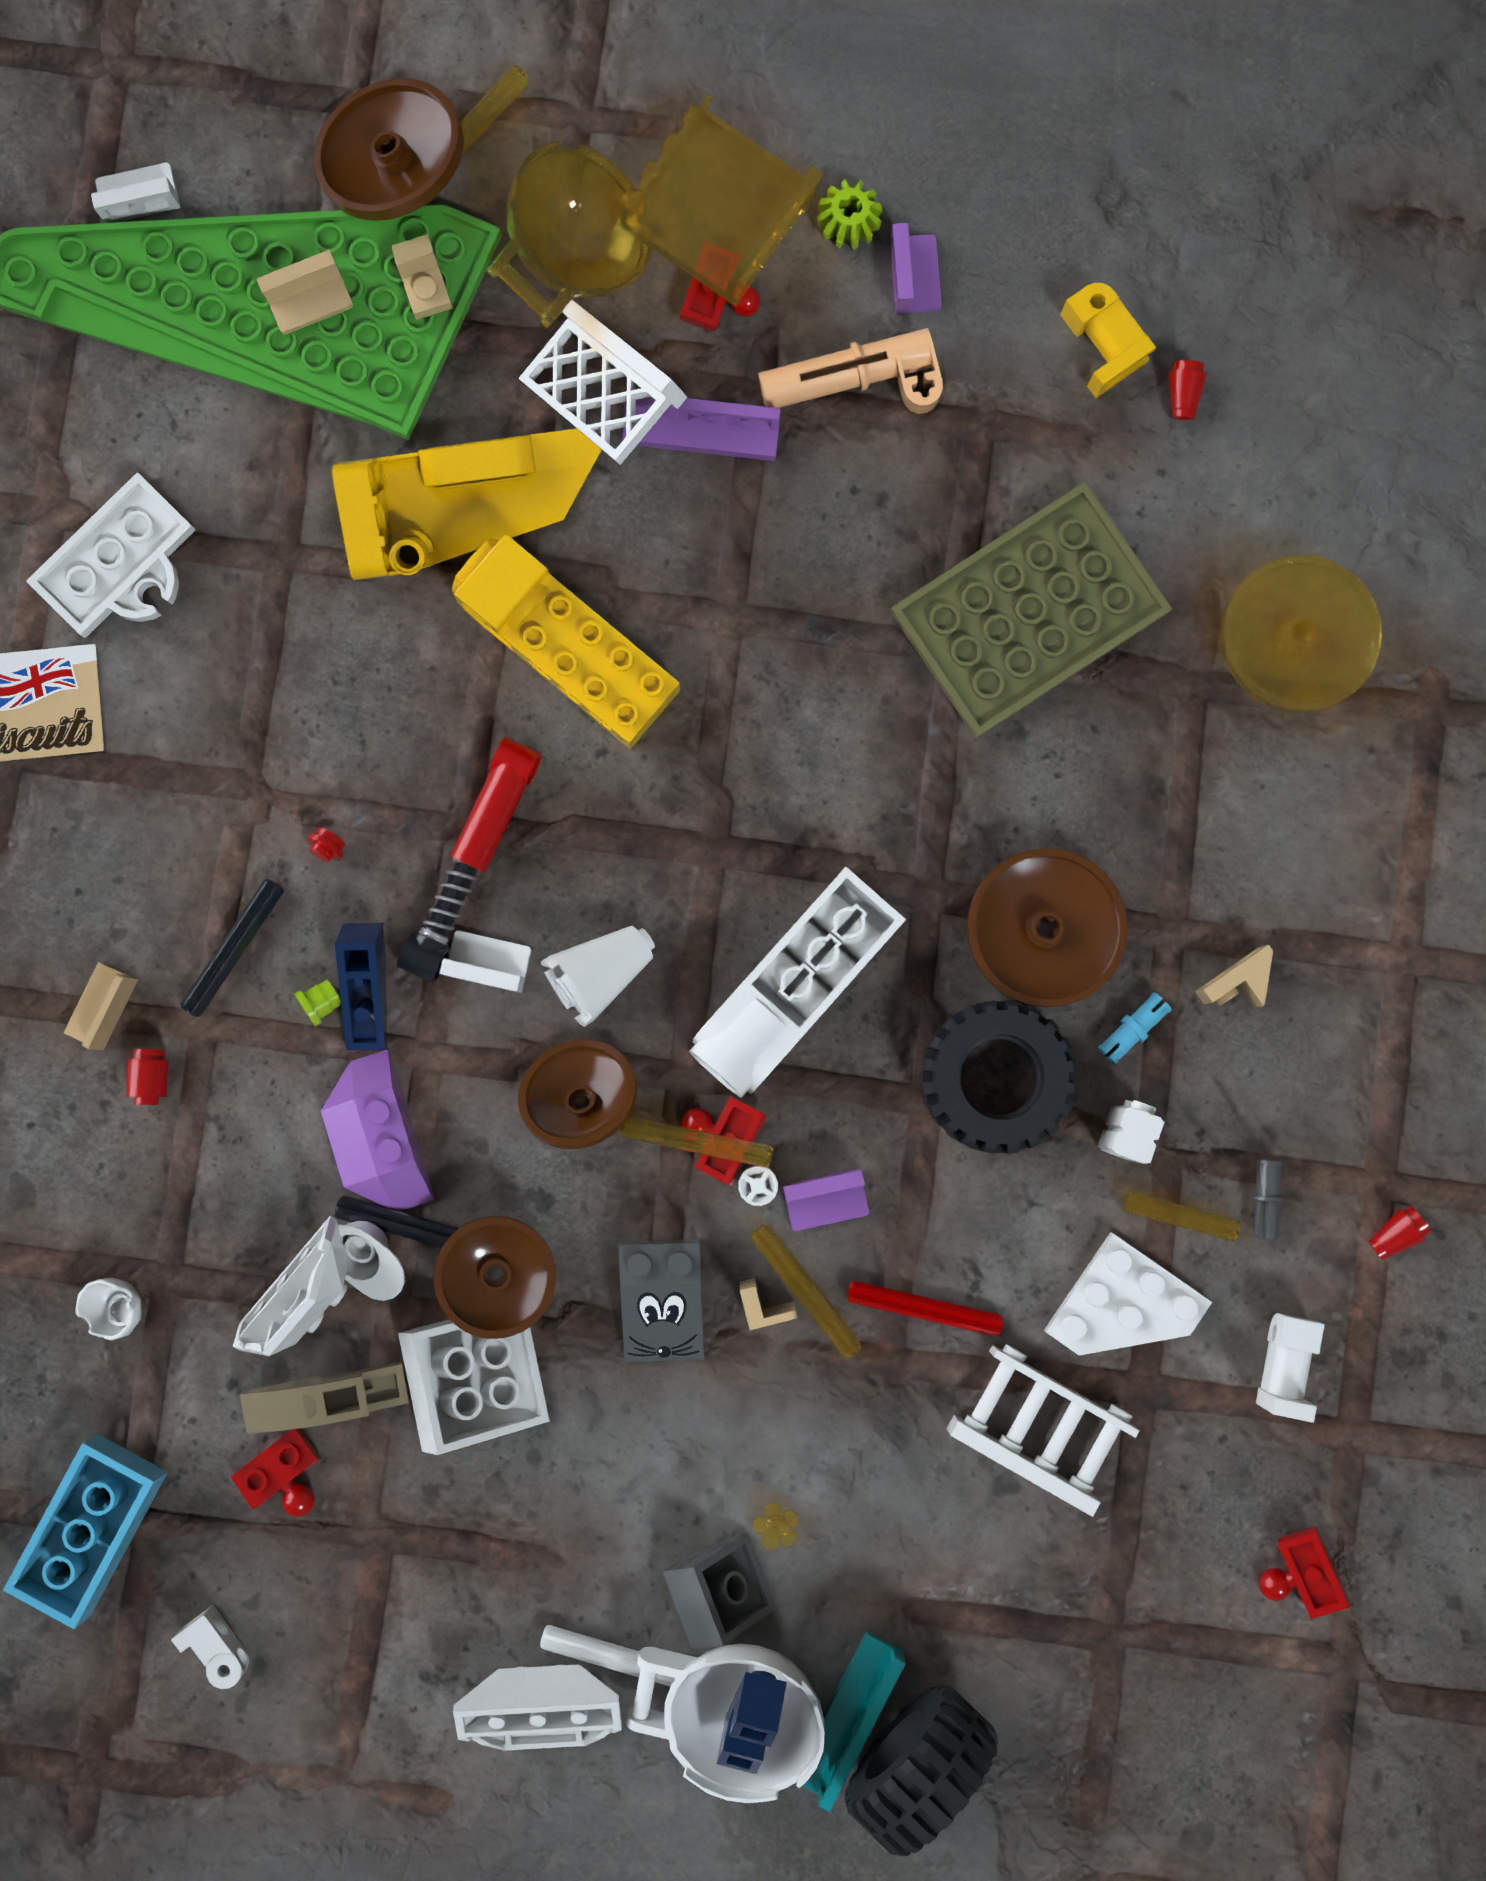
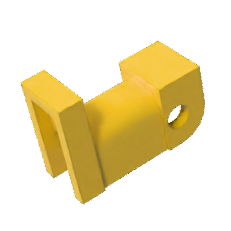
M1092 283L1066 300L1060 316L1076 337L1086 333L1107 362V364L1093 373L1087 385L1095 398L1149 362L1150 358L1148 355L1155 351L1156 346L1146 336L1123 305L1116 292L1109 285Z

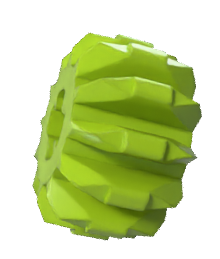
M846 179L841 183V190L830 185L827 189L828 198H821L819 201L818 209L821 213L817 216V223L819 227L825 228L823 232L825 240L837 237L836 246L838 249L844 245L845 241L850 242L853 250L858 248L859 239L869 244L872 241V232L880 230L881 220L879 216L882 214V205L879 202H874L876 200L874 189L863 192L864 184L861 180L856 184L855 188H851ZM849 212L853 213L851 217H846Z

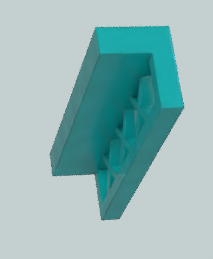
M868 1630L864 1634L823 1714L825 1730L824 1751L817 1769L806 1783L802 1785L818 1795V1806L828 1812L831 1811L906 1664L901 1648Z

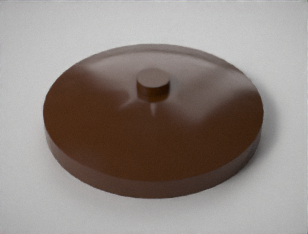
M405 78L389 79L371 84L345 99L324 123L314 149L313 164L316 178L330 201L342 212L352 217L380 221L407 215L433 200L452 179L463 153V127L450 100L433 85Z
M1043 848L1029 850L1016 854L999 864L985 877L977 888L967 917L969 949L983 977L1004 996L1016 1002L1034 1007L1065 1006L1083 1000L1095 993L1112 977L1118 968L1127 942L1128 923L1122 897L1112 880L1102 869L1087 858L1061 849Z

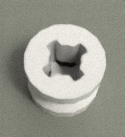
M753 1165L742 1172L738 1190L741 1197L747 1203L753 1206H763L775 1198L778 1191V1181L770 1168L763 1165Z

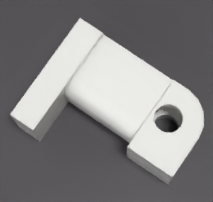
M1276 1313L1273 1316L1267 1340L1269 1344L1261 1387H1258L1256 1404L1273 1415L1314 1423L1317 1406L1306 1401L1304 1396L1312 1353H1320L1325 1324Z

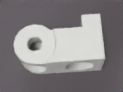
M211 1605L182 1627L171 1639L180 1653L189 1646L192 1648L203 1665L206 1666V1676L209 1682L216 1688L229 1689L235 1686L248 1668L249 1655L214 1605Z

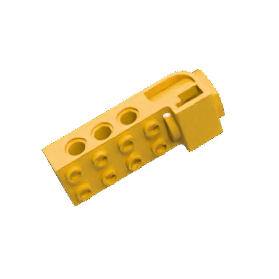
M504 534L499 541L495 538L486 540L455 576L452 592H454L459 605L473 619L630 750L680 692V682L557 581L542 563L507 534Z

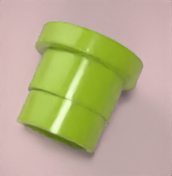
M328 979L318 985L316 984L305 992L299 990L294 993L315 1027L322 1023L320 1019L341 1006V999Z

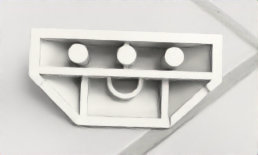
M332 1216L328 1217L241 1320L233 1347L240 1351L271 1356L295 1345L307 1331L313 1333L321 1323L329 1305L335 1307L341 1301L347 1290L344 1280L348 1267L337 1219Z
M579 1664L498 1669L454 1704L453 1708L458 1740L466 1742L473 1740L480 1745L504 1751L586 1746L604 1738L610 1732L616 1733L622 1730L619 1695Z

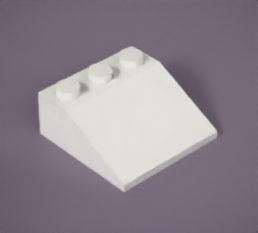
M445 1320L398 1333L422 1452L440 1455L550 1422L530 1328L514 1336L488 1339L471 1335L457 1327L451 1320Z

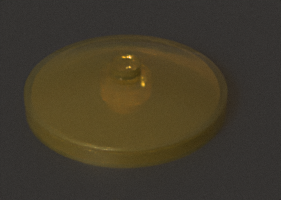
M1291 555L1272 560L1260 566L1248 575L1235 589L1226 605L1222 618L1221 647L1225 662L1232 676L1251 697L1268 707L1280 711L1311 713L1340 703L1364 684L1372 673L1380 654L1382 625L1377 605L1371 593L1350 570L1323 557Z

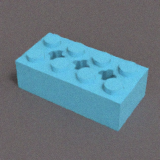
M99 1434L83 1442L3 1591L72 1629H76L92 1615L168 1471ZM107 1491L109 1492L111 1498L110 1500H108L105 1497L107 1495ZM87 1529L90 1530L91 1536L86 1534Z

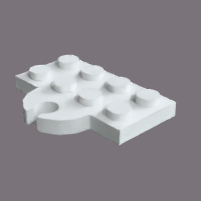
M137 472L26 582L84 638L112 612L117 613L126 620L137 622L153 620L162 615L153 605L144 604L143 593L151 586H158L162 598L173 605L177 597L179 579L177 569L169 559V556L196 529Z

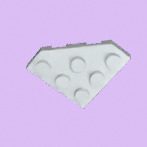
M1110 1232L1044 1331L1076 1354L1085 1355L1190 1336L1212 1302Z

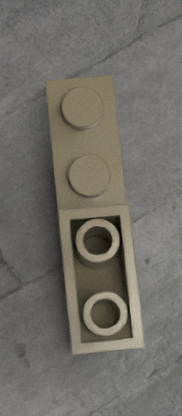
M401 1361L321 1378V1375L240 1392L247 1433L284 1431L326 1425L366 1417L372 1411L409 1403Z

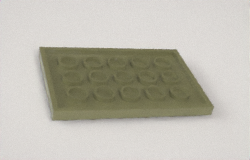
M1083 482L891 607L890 613L975 739H978L1170 613L1172 608L1087 483Z

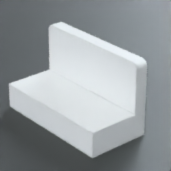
M167 162L99 177L95 180L97 192L91 194L94 209L105 223L122 222L181 208L172 167Z
M456 931L449 958H443L440 974L522 993L532 950L529 946Z

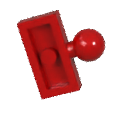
M703 243L679 320L715 333L725 302L731 304L732 310L741 317H750L759 310L761 298L754 287L749 285H742L736 289L730 287L740 258L739 255Z
M731 1096L716 1124L713 1123L711 1115L705 1109L693 1108L687 1111L682 1118L684 1133L692 1139L709 1138L694 1167L732 1186L768 1115Z
M301 1428L292 1429L233 1474L231 1479L252 1510L259 1508L278 1492L282 1491L284 1493L282 1505L286 1513L293 1517H303L313 1509L315 1495L311 1488L303 1484H297L295 1479L322 1458Z
M1317 1526L1278 1538L1277 1544L1289 1571L1285 1572L1279 1568H1269L1261 1574L1259 1588L1267 1599L1282 1601L1289 1596L1292 1588L1297 1587L1310 1619L1350 1608V1600Z

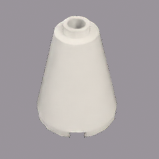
M629 926L549 955L541 961V965L550 968L544 973L553 990L566 1009L574 1006L580 1014L574 1019L585 1027L592 1023L653 959L651 950L655 948V945L646 930L643 928L637 930L634 926Z

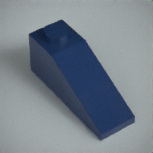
M343 923L335 941L346 1050H386V951L383 923Z

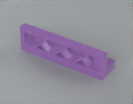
M652 397L637 399L636 415L645 414L655 403V400ZM687 398L678 409L670 405L637 446L776 461L780 408ZM623 402L625 417H627V402ZM626 427L623 428L622 441L626 437Z

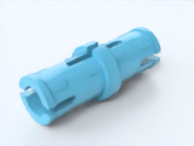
M1153 992L1131 1016L1126 1015L1121 1020L1122 1025L1097 1047L1104 1056L1117 1045V1049L1106 1058L1112 1064L1116 1065L1138 1041L1143 1043L1149 1037L1147 1032L1167 1013L1172 1011L1168 1003L1165 1002L1155 1012H1152V1009L1163 999L1161 996Z

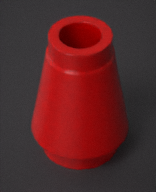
M1194 360L1173 362L1172 370L1168 372L1172 419L1183 421L1195 420L1207 373L1204 372L1203 362Z
M1411 1205L1404 1211L1400 1208L1368 1242L1384 1261L1389 1256L1392 1257L1425 1242V1236L1431 1233L1432 1230Z

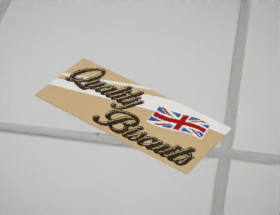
M95 644L0 654V762L104 750Z

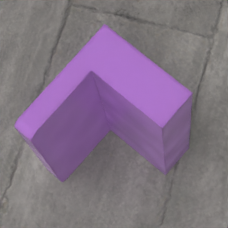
M908 223L893 224L890 248L896 314L940 311L942 301L936 235L909 236Z
M857 1168L784 1184L783 1190L792 1229L800 1231L867 1216L869 1208L864 1190L865 1183L862 1170Z

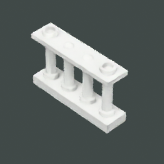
M1006 1344L1003 1350L992 1345L989 1352L1001 1362L972 1415L967 1414L964 1420L956 1415L953 1416L946 1428L950 1436L1093 1517L1101 1502L1091 1493L1094 1489L1091 1484L1120 1430L1135 1438L1137 1437L1139 1430L1130 1423L1133 1416L1113 1404L1107 1410L1024 1363L1027 1356L1010 1345ZM1016 1369L1036 1382L1006 1436L1002 1434L1000 1440L986 1433L988 1429L986 1422ZM1051 1389L1070 1400L1071 1403L1042 1456L1037 1455L1035 1460L1021 1453L1023 1449L1021 1442ZM1085 1410H1088L1105 1420L1106 1423L1077 1476L1072 1475L1070 1480L1056 1473L1059 1468L1056 1463Z

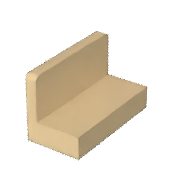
M330 250L257 278L261 292L269 303L279 330L283 335L353 307L351 297Z
M98 962L64 1034L83 1042L82 1046L87 1049L104 1050L138 979L105 963Z
M753 1278L740 1282V1294L750 1330L798 1318L794 1301L763 1309L756 1279Z

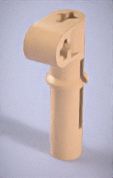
M928 328L864 345L853 342L850 343V348L758 373L765 407L781 408L860 387V390L864 391L867 390L871 383L896 377L905 407L911 412L922 414L933 410L939 401L943 389L942 377ZM930 368L931 372L924 373L922 379L923 388L930 389L927 397H922L920 392H914L918 382L917 375L905 378V374Z

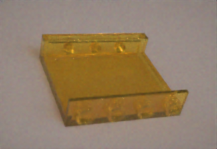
M707 94L699 106L692 104L683 118V128L677 134L673 131L668 136L662 147L661 152L663 155L658 161L652 159L647 164L641 175L640 180L642 183L637 190L631 187L623 197L619 207L623 210L620 228L737 306L816 195L824 173L813 165L809 167L804 175L798 173L711 113L709 109L713 96Z

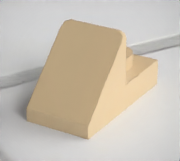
M426 234L392 245L395 263L402 278L415 319L418 320L452 309L453 307L429 235Z
M1269 945L1258 947L1197 989L1195 993L1203 1004L1216 1001L1220 1006L1239 993L1236 989V986H1239L1254 1008L1263 1007L1266 1001L1273 950Z

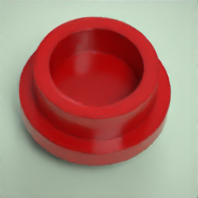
M319 827L315 834L310 833L307 837V841L311 845L309 851L320 860L329 863L331 859L340 861L343 857L342 850L346 844L331 831Z

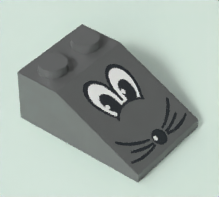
M701 1239L622 1241L619 1244V1268L625 1362L704 1360Z

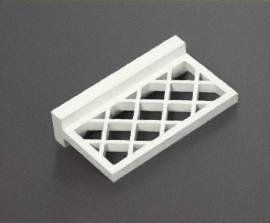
M571 300L562 311L568 319L519 379L621 465L667 408L673 405L678 409L687 399V396L666 374ZM572 334L578 337V351L562 355L563 345ZM602 357V371L586 375L587 360ZM578 362L577 377L562 380V365ZM553 367V382L539 385L534 382L544 369ZM627 377V391L611 395V379ZM602 382V397L586 400V385ZM577 387V402L562 405V390ZM652 397L655 400V403L645 414L636 415L637 399ZM627 402V417L610 420L611 405ZM602 407L601 422L586 425V410ZM626 427V437L615 450L610 445V430Z

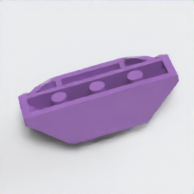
M387 1049L350 1061L321 1110L343 1187L384 1207L398 1211L435 1200L390 1050Z

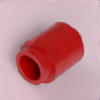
M132 1049V1059H128L126 1097H134V1105H159V1097H167L169 1060H165V1050Z

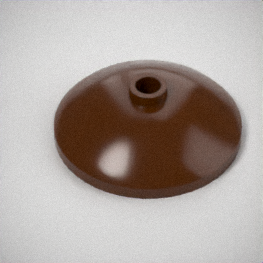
M587 1039L565 1042L543 1053L529 1067L519 1088V1111L529 1131L545 1144L560 1149L590 1147L608 1139L629 1118L637 1096L636 1077L625 1056L616 1048L606 1043ZM582 1104H589L585 1109L578 1110Z
M504 1216L479 1218L468 1222L456 1230L443 1245L434 1270V1289L439 1305L445 1315L463 1331L488 1339L514 1336L534 1325L549 1307L556 1286L555 1262L546 1241L526 1223ZM493 1266H499L504 1274L499 1279H492L488 1275V1270Z

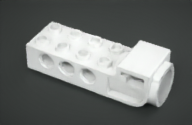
M845 867L693 1038L692 1042L695 1045L689 1052L698 1063L732 1093L741 1098L747 1091L752 1094L906 919Z

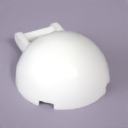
M749 1644L724 1645L707 1651L699 1657L655 1647H644L639 1651L637 1664L641 1670L634 1707L628 1711L626 1725L632 1731L668 1739L671 1752L685 1768L683 1777L704 1792L734 1802L757 1803L772 1801L778 1798V1791L796 1782V1786L800 1788L817 1769L824 1751L825 1735L820 1701L805 1674L783 1655L762 1646ZM766 1671L774 1674L777 1680L785 1681L787 1684L778 1733L771 1747L766 1746L764 1759L757 1774L716 1764L726 1714L745 1672ZM656 1674L675 1678L665 1701L664 1712L650 1709Z

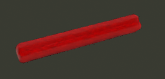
M855 1280L851 1281L848 1288L847 1300L850 1303L996 1337L1002 1331L1003 1317L1000 1314Z

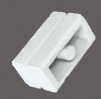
M1125 1100L1123 1106L1110 1108L1105 1123L1108 1129H1103L1098 1147L1101 1151L1132 1162L1151 1163L1157 1146L1154 1140H1159L1164 1121L1161 1117L1154 1115L1155 1107L1135 1100L1133 1102Z

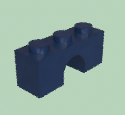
M766 1671L745 1672L726 1714L716 1764L757 1774L764 1759L766 1746L771 1747L778 1733L787 1682L777 1680L774 1674Z

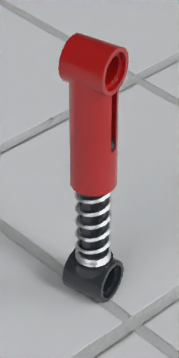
M504 737L500 742L490 765V773L450 855L455 865L452 870L447 871L449 878L446 883L441 884L443 888L441 894L435 896L437 903L434 908L429 909L431 913L429 920L423 921L425 926L420 928L419 934L412 932L406 940L397 961L398 968L432 984L441 975L440 970L443 958L448 959L450 954V948L445 946L447 945L446 942L449 941L448 932L454 929L452 924L455 918L460 917L458 911L461 905L466 904L464 899L467 892H472L470 886L473 880L478 879L477 871L486 872L525 788L530 785L538 770L542 758L541 752L508 737Z

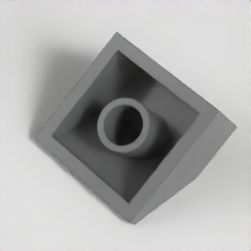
M748 1533L739 1534L691 1553L663 1571L692 1649L724 1646L777 1609Z

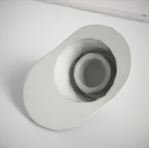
M355 1221L347 1225L339 1224L348 1267L345 1280L372 1299L385 1301L395 1298L402 1291L405 1283L404 1269L399 1259L389 1249L388 1240L383 1230L368 1221Z

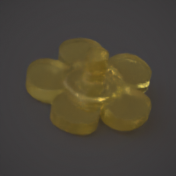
M771 1502L766 1505V1517L757 1516L753 1521V1530L757 1534H764L761 1543L768 1550H774L778 1547V1538L786 1547L792 1546L797 1539L796 1532L790 1529L798 1524L797 1513L794 1510L788 1509L781 1516V1506L777 1502Z

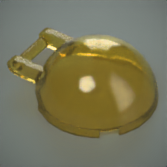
M553 141L537 147L524 159L510 184L507 200L506 222L510 240L486 270L493 278L498 275L541 317L539 322L546 329L558 318L572 298L607 297L630 286L643 274L650 260L652 235L646 237L641 216L647 213V209L638 191L625 173L610 159L583 144H580L575 150L558 147L560 142ZM515 253L522 265L536 280L547 288L559 293L551 304L508 263Z

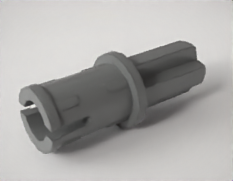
M1256 1160V1195H1252V1199L1256 1200L1254 1235L1258 1239L1275 1240L1279 1236L1280 1202H1284V1198L1281 1197L1283 1161Z

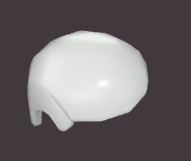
M117 1278L99 1279L87 1283L78 1294L75 1309L76 1315L88 1322L90 1327L88 1332L94 1336L104 1337L112 1341L128 1336L141 1320L140 1296L133 1285Z

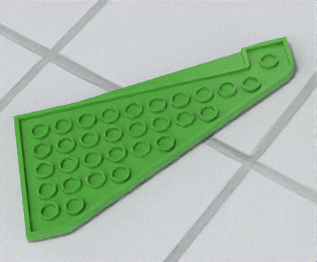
M445 204L425 205L407 215L380 221L358 219L341 210L14 228L0 235V308L364 422L410 440L503 234L501 228ZM428 234L453 308L416 320L395 263L392 245ZM330 250L351 297L353 307L283 335L279 330L269 303L261 292L257 278Z

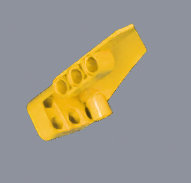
M576 428L420 449L416 453L340 462L333 465V484L352 579L362 580L399 574L412 575L420 569L478 550L486 540L495 538L499 541L504 534L513 538L564 520L602 449ZM410 545L418 551L419 561L417 564L408 565L401 560L399 555L401 546Z

